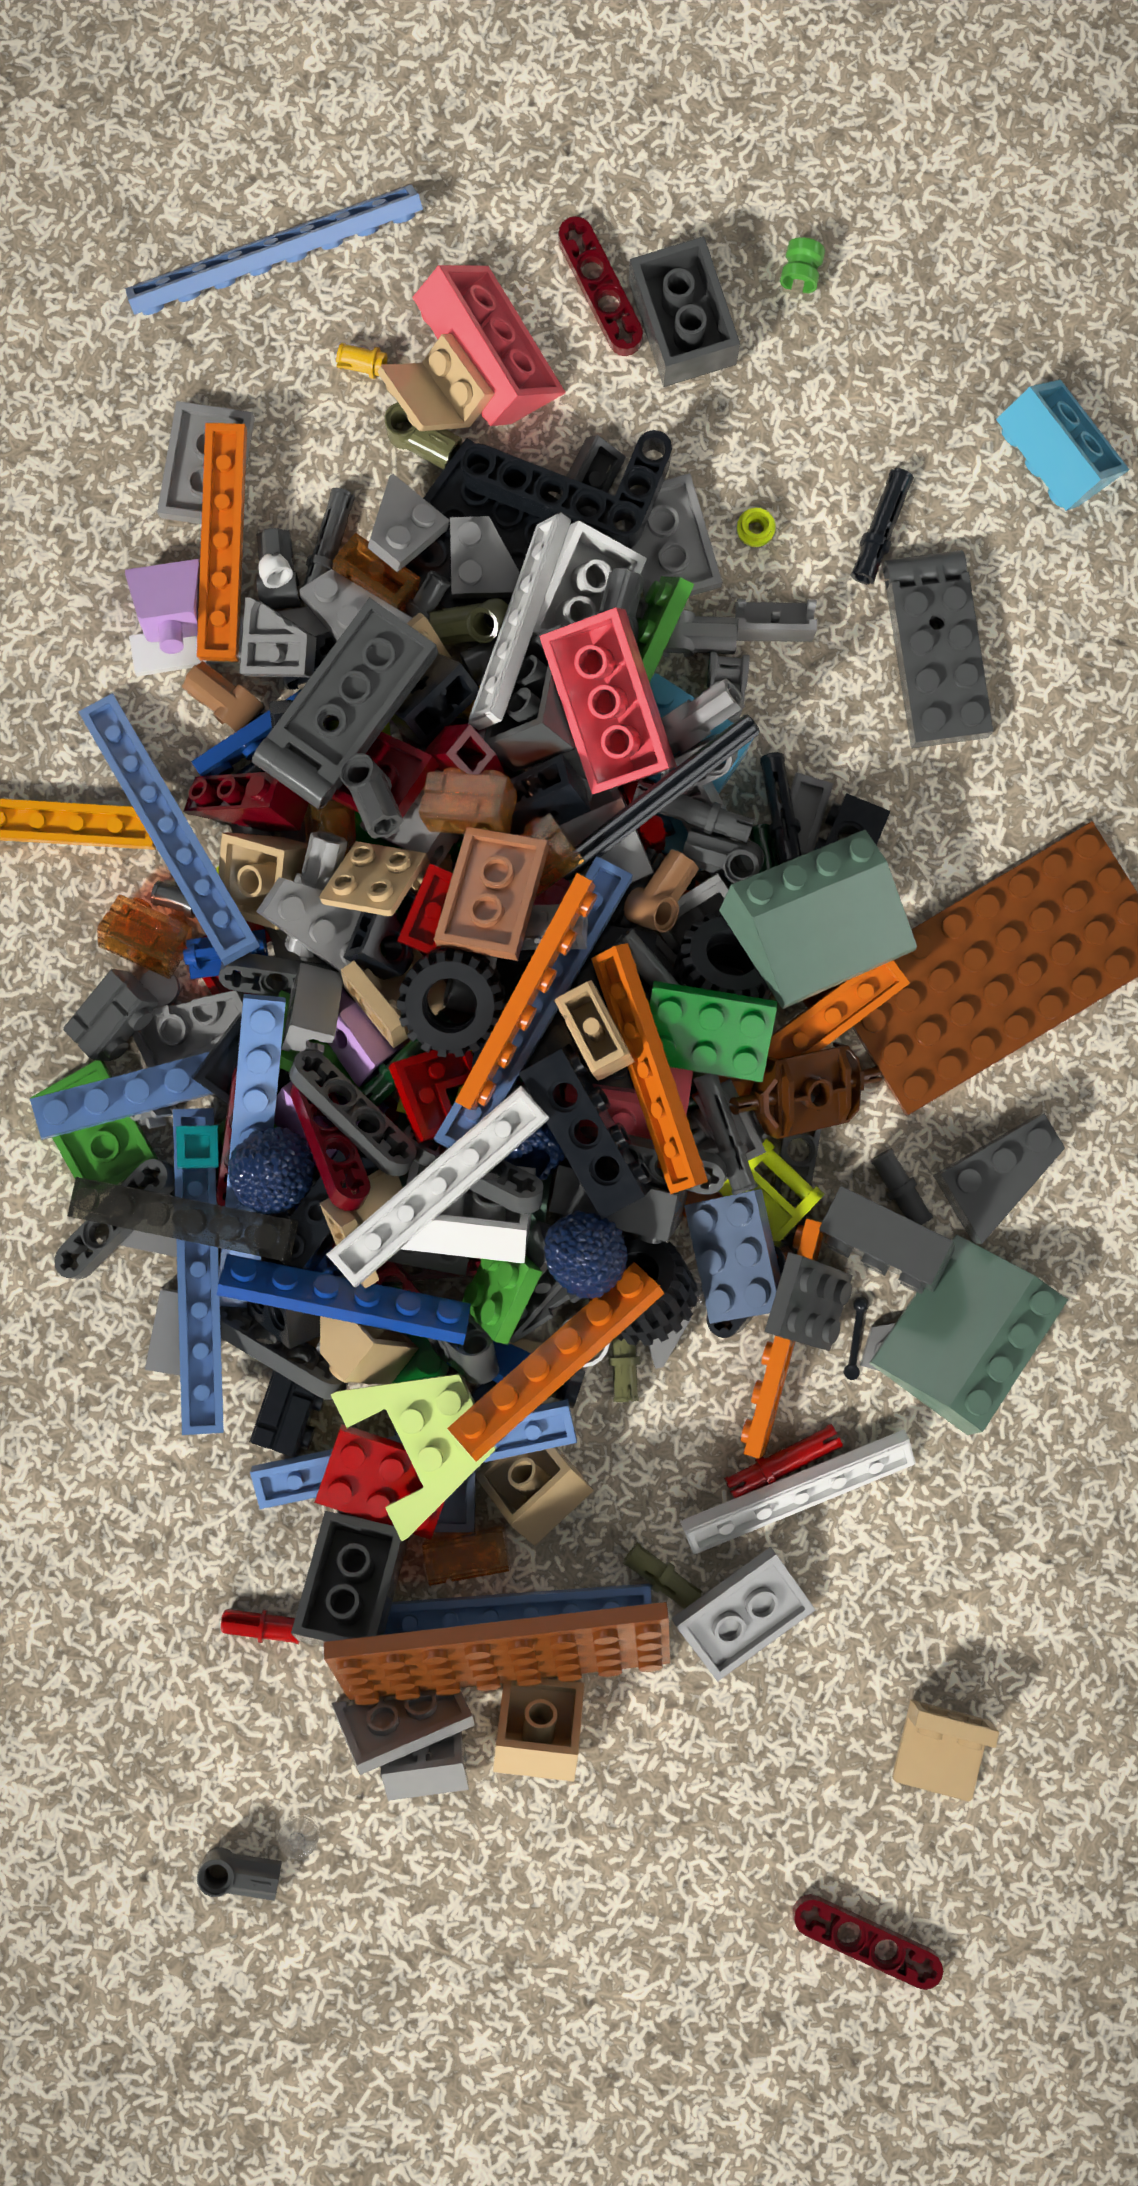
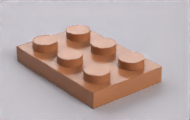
M467 827L435 933L434 941L436 945L443 948L518 961L549 851L547 840Z

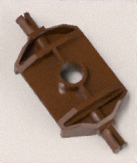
M833 1042V1048L775 1059L768 1056L763 1082L754 1081L752 1092L749 1095L732 1097L729 1103L733 1105H729L734 1115L753 1110L766 1135L776 1139L849 1123L860 1110L861 1091H864V1085L880 1083L882 1077H879V1075H882V1072L877 1066L861 1070L860 1060L848 1045ZM819 1084L820 1094L812 1102L811 1092Z

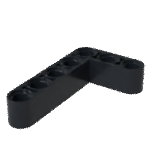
M650 430L642 434L637 441L615 496L485 444L477 443L467 447L463 451L460 461L463 481L471 491L544 520L563 513L571 519L570 525L581 521L622 545L632 548L641 538L669 470L672 444L669 437L662 431ZM650 450H656L663 455V457L657 460H651L644 455V453ZM478 463L489 467L485 472L479 474L470 471V468ZM515 477L525 481L518 488L506 485L509 479ZM635 485H642L648 489V492L639 496L631 493L629 489ZM547 492H556L561 498L556 502H547L542 496ZM584 506H592L598 512L593 516L586 517L578 511ZM627 520L634 527L629 531H621L615 527V523Z

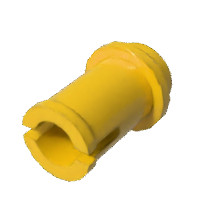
M344 342L340 343L336 362H338L337 368L369 374L370 379H376V376H379L377 373L378 369L382 364H387L388 360L387 353L381 352L380 347H374L373 350L348 345Z

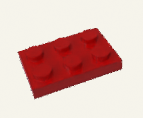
M341 1424L314 1503L370 1521L394 1526L385 1507L423 1488V1485L402 1443L353 1427L346 1428L344 1424ZM445 1501L412 1534L431 1540Z

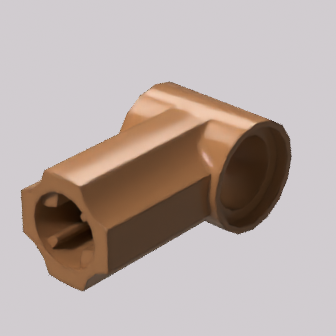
M204 661L192 667L182 685V688L190 696L212 711L213 716L221 724L226 723L235 732L254 721L265 708L248 690L239 684L234 686Z
M671 849L645 888L637 887L628 895L624 906L627 920L658 932L669 931L678 919L679 905L677 902L696 875L699 867L693 860L681 852Z

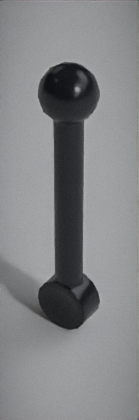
M864 1297L856 1298L853 1303L856 1316L848 1365L843 1370L844 1376L849 1380L857 1379L860 1374L856 1364L864 1312L869 1308V1302Z

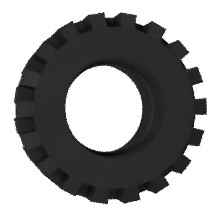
M714 913L705 915L703 921L697 919L692 924L691 929L686 931L673 968L675 969L673 976L681 985L686 984L689 987L768 1000L771 994L770 989L721 913L719 917H716ZM725 959L731 961L741 968L744 975L733 976L724 974L717 970L709 960Z
M438 948L431 951L430 954L422 956L413 965L399 988L400 997L397 1000V1010H401L400 1023L402 1027L407 1026L409 1030L407 1036L412 1042L417 1039L422 1043L421 1049L429 1052L430 1049L438 1051L437 1056L446 1057L448 1053H455V1057H461L467 1051L472 1050V1052H475L482 1047V1044L490 1037L506 1005L505 986L501 984V975L497 968L493 970L489 965L490 960L485 956L480 958L471 952L449 948L441 950ZM446 978L457 979L472 989L476 996L477 1007L474 1015L468 1021L458 1024L447 1023L440 1020L432 1012L428 1003V993L437 981Z
M632 1235L625 1236L624 1245L627 1247L625 1270L635 1262L653 1280H657L656 1283L660 1285L664 1295L616 1338L620 1341L625 1339L628 1344L635 1346L639 1340H641L644 1346L653 1345V1340L657 1338L663 1342L669 1339L667 1334L673 1330L677 1334L683 1328L681 1322L683 1320L689 1321L693 1315L690 1307H694L697 1304L698 1298L694 1293L698 1291L696 1282L682 1256L670 1241L668 1243L662 1241L659 1244L644 1242L639 1238L634 1239Z

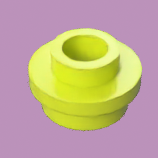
M750 508L744 511L737 522L738 537L744 544L751 547H761L769 543L776 529L773 516L762 508ZM754 522L760 523L763 531L759 534H754L749 530V525Z

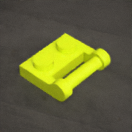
M766 1139L762 1143L766 1152L748 1161L755 1183L758 1185V1187L749 1191L762 1189L773 1241H781L817 1204L825 1193L817 1186L811 1187L773 1150L775 1146ZM761 1161L802 1199L795 1208L754 1170ZM728 1179L718 1191L723 1197L733 1195Z

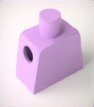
M199 559L126 569L125 576L146 640L149 642L159 641L160 649L168 654L182 651L184 648L183 638L197 636Z
M342 988L335 1038L333 1043H328V1045L337 1055V1058L354 1083L360 1087L372 1079L379 1072L377 1068L382 1063L387 1064L411 1039L407 1038L393 1048L360 1006Z

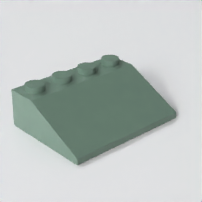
M866 830L731 884L719 909L782 1009L913 952L917 948L889 865Z
M956 1234L952 1239L955 1250L934 1292L924 1289L922 1294L915 1293L869 1364L963 1433L972 1435L985 1430L1068 1299L1035 1275Z

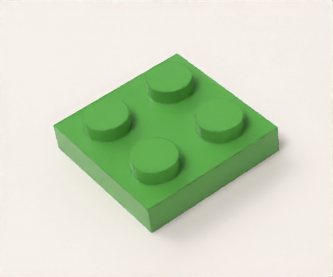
M525 1256L524 1263L481 1258V1263L472 1282L465 1289L462 1302L471 1304L469 1314L493 1341L508 1345L542 1271L527 1256Z

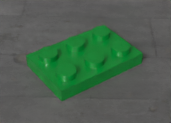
M654 981L650 1010L659 1037L663 1043L669 1067L763 1082L777 1011V1001Z

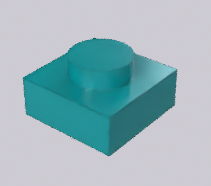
M218 1125L176 1126L177 1169L219 1167Z

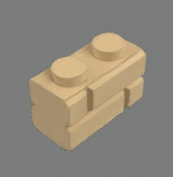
M592 980L581 984L554 1000L591 1073L597 1081L635 1062Z

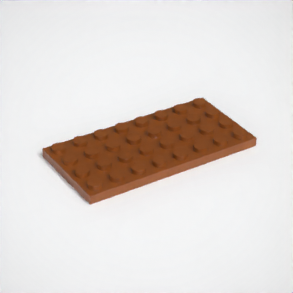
M1093 821L911 929L917 948L915 951L894 960L910 984L855 1024L852 1029L874 1065L882 1072V1078L901 1109L908 1116L1137 978L1138 892Z
M667 1602L323 1642L324 1660L349 1701L355 1700L357 1705L376 1704L380 1701V1696H396L397 1700L405 1701L419 1698L421 1691L436 1690L437 1695L449 1696L460 1693V1688L477 1686L479 1691L496 1690L501 1688V1683H504V1681H517L519 1686H534L540 1684L542 1678L558 1677L559 1681L568 1682L581 1679L582 1674L598 1672V1675L601 1677H611L622 1674V1669L638 1667L640 1672H654L661 1670L663 1664H670Z

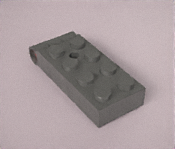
M957 550L885 560L883 573L886 580L885 586L911 749L988 738L994 731L970 575L967 572L964 551ZM929 622H937L940 625V629H933Z
M369 597L280 720L260 743L252 757V763L318 810L323 809L331 800L336 790H339L344 784L340 778V770L345 760L355 754H366L439 654L436 644ZM336 720L339 722L336 729H326L330 721Z

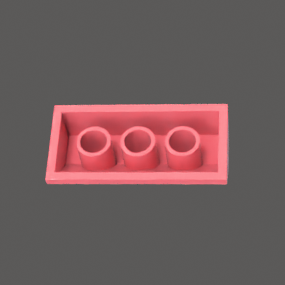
M438 265L412 297L421 311L423 320L431 327L437 339H439L441 334H452L495 393L480 413L490 426L511 425L566 393L489 266Z
M615 607L539 636L592 795L677 767L625 609Z

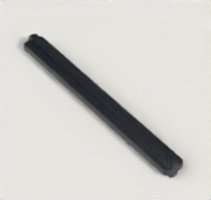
M743 715L555 862V867L561 876L567 881L572 880L577 873H581L590 866L596 856H603L760 733L755 721L749 715Z

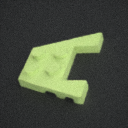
M461 1373L339 1390L331 1394L346 1428L382 1410H386L420 1478L423 1488L385 1507L401 1541L406 1540L497 1449L495 1445L476 1462L447 1429L475 1404Z

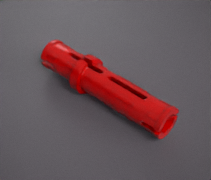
M829 1424L822 1430L765 1459L764 1457L756 1458L755 1464L729 1477H725L724 1480L728 1488L744 1482L743 1485L731 1490V1495L735 1499L765 1485L774 1483L777 1479L838 1448H843L840 1437H836L823 1444L824 1440L837 1434L832 1424Z

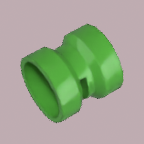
M806 237L790 240L785 256L788 264L782 269L781 285L785 289L791 290L793 280L799 279L805 281L803 293L814 292L817 289L820 276L817 268L822 265L824 259V246L820 242Z

